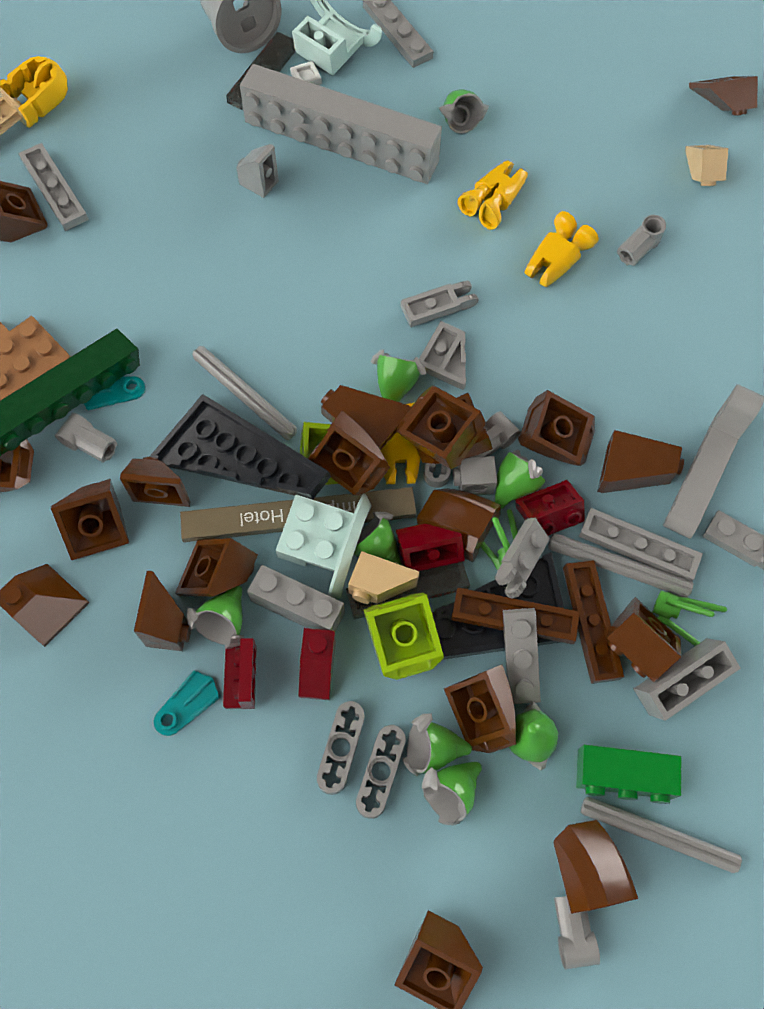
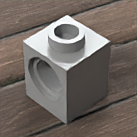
M494 456L463 459L461 465L457 469H453L454 486H459V490L475 495L494 494L497 485Z

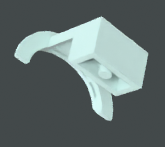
M310 0L322 18L317 22L307 15L292 31L296 53L308 61H313L316 66L332 76L361 45L365 47L374 46L380 41L382 36L381 27L377 24H373L371 30L359 28L341 17L327 0Z
M362 494L354 513L295 495L276 548L278 558L305 567L309 563L333 571L334 574L328 596L337 600L341 598L361 531L372 506L367 495Z

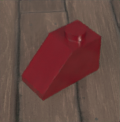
M425 523L396 529L400 558L403 566L421 571L465 561L463 539L459 532Z
M304 628L300 656L299 698L330 701L336 647L335 631Z

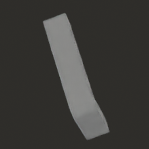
M737 384L711 422L663 523L664 527L689 539L692 538L738 439L757 416L764 403V396Z

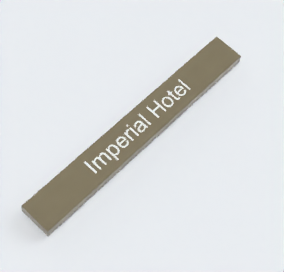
M413 487L364 493L372 505L365 523H369L374 518L372 512L390 513L393 515L390 520L416 517ZM352 493L315 497L313 500L354 513L362 494L358 496ZM293 500L181 511L182 541L192 542L282 532Z

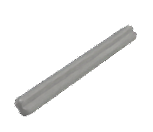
M199 346L193 351L192 355L195 361L285 440H290L296 435L297 428L204 346Z
M554 533L550 538L548 548L552 551L580 561L594 560L597 567L687 598L692 592L693 582L557 533Z
M586 797L583 800L581 813L585 816L731 873H737L740 870L742 857L738 854L594 798Z

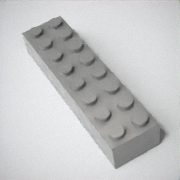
M256 64L251 65L240 84L245 122L253 126L270 130L276 134L317 146L320 149L328 150L343 157H349L364 162L367 165H372L425 184L429 183L439 162L442 126Z

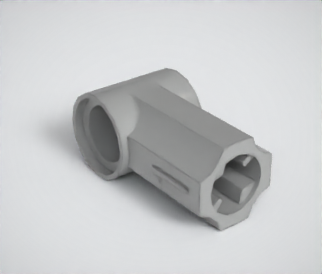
M654 214L645 217L642 225L618 248L617 254L620 260L627 266H635L650 249L657 247L666 229L665 220L661 216Z
M501 411L495 413L486 421L484 426L493 449L473 457H487L499 448H507L518 438L521 431Z
M71 413L55 434L56 439L66 447L74 451L79 449L103 463L111 459L117 446L115 439L93 428L89 421L76 413Z
M567 896L554 898L561 935L558 937V946L564 969L599 965V947L594 932H591L587 911L571 914Z

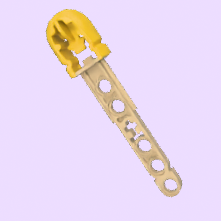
M40 56L29 58L7 75V80H0V136L19 120L26 127H32L38 122V117L43 118L65 98L68 91L67 76L55 61ZM21 94L28 99L24 104L17 99Z

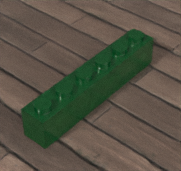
M116 328L0 400V456L16 449L21 442L32 435L39 434L55 420L64 418L69 411L80 404L87 403L92 396L103 389L110 388L126 374L133 373L140 366L139 349Z

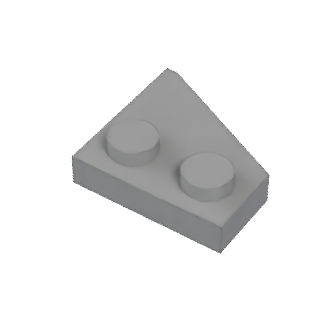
M440 321L419 358L423 362L427 374L462 390L466 386L465 331Z

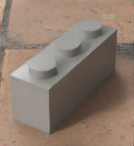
M261 565L247 590L251 602L306 628L336 632L345 614L343 602L264 565Z
M706 638L684 653L655 682L648 678L633 689L649 715L666 721L741 668L725 641Z

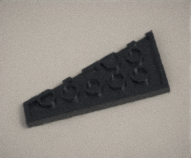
M204 394L199 397L149 456L157 458L170 468L294 496L300 495L312 500L331 478L330 473L321 466Z
M550 552L537 561L526 581V588L519 597L513 599L564 608L554 561ZM496 580L473 590L508 597L505 593L507 584L499 585ZM454 602L446 606L443 605L432 612L444 655L442 660L505 651L503 630L451 620ZM537 637L538 646L560 643Z

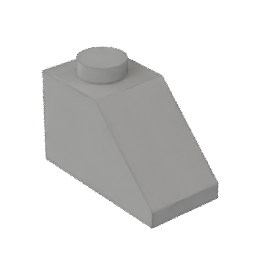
M272 144L251 150L245 158L239 161L236 167L239 184L263 198L279 182L275 147Z

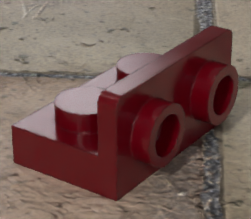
M568 480L515 500L516 509L524 520L536 518L548 536L575 526L585 520L584 499Z
M240 638V646L225 649L223 707L225 709H255L257 646L253 638Z

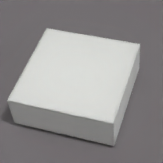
M313 61L290 68L292 77L316 85L322 84V78Z

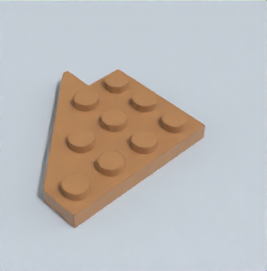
M32 315L10 331L0 322V400L71 357Z

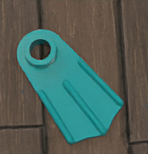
M136 376L122 377L110 388L103 389L92 396L84 405L89 411L138 399L145 392V383ZM130 384L137 385L132 390L127 389Z
M193 670L156 713L154 727L157 732L164 736L176 734L219 700L221 696L216 688L214 678ZM167 715L173 716V723L170 726H164L162 723L163 718Z

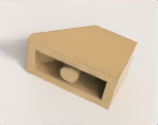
M715 145L686 146L685 152L693 180L701 182V186H715L717 181L726 180L728 148Z
M361 551L348 583V591L352 598L358 602L369 604L371 601L378 604L416 587L419 571Z

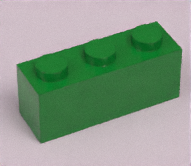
M584 744L578 749L576 788L585 789V794L591 796H605V792L618 793L619 799L638 800L639 795L650 797V802L670 804V799L681 796V756Z

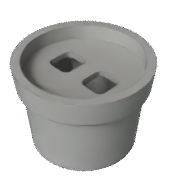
M200 0L201 6L210 19L219 41L225 48L235 53H249L261 48L272 38L280 23L282 10L280 0H245L243 6L235 11L233 5L234 0Z

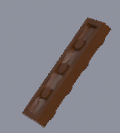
M595 561L566 563L563 571L572 608L574 611L580 612L578 632L591 684L621 680L624 678V673L619 655L608 645L607 634L611 623Z
M457 588L451 620L504 631L503 610L534 608L536 611L538 638L574 645L577 637L580 612Z

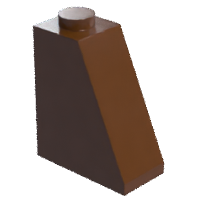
M340 385L335 391L333 389L329 390L321 400V414L332 423L343 411L364 429L380 451L397 433L399 422L411 408L409 405Z
M614 430L608 441L597 492L608 493L670 484L676 475H680L683 470L685 460L681 458L682 447Z

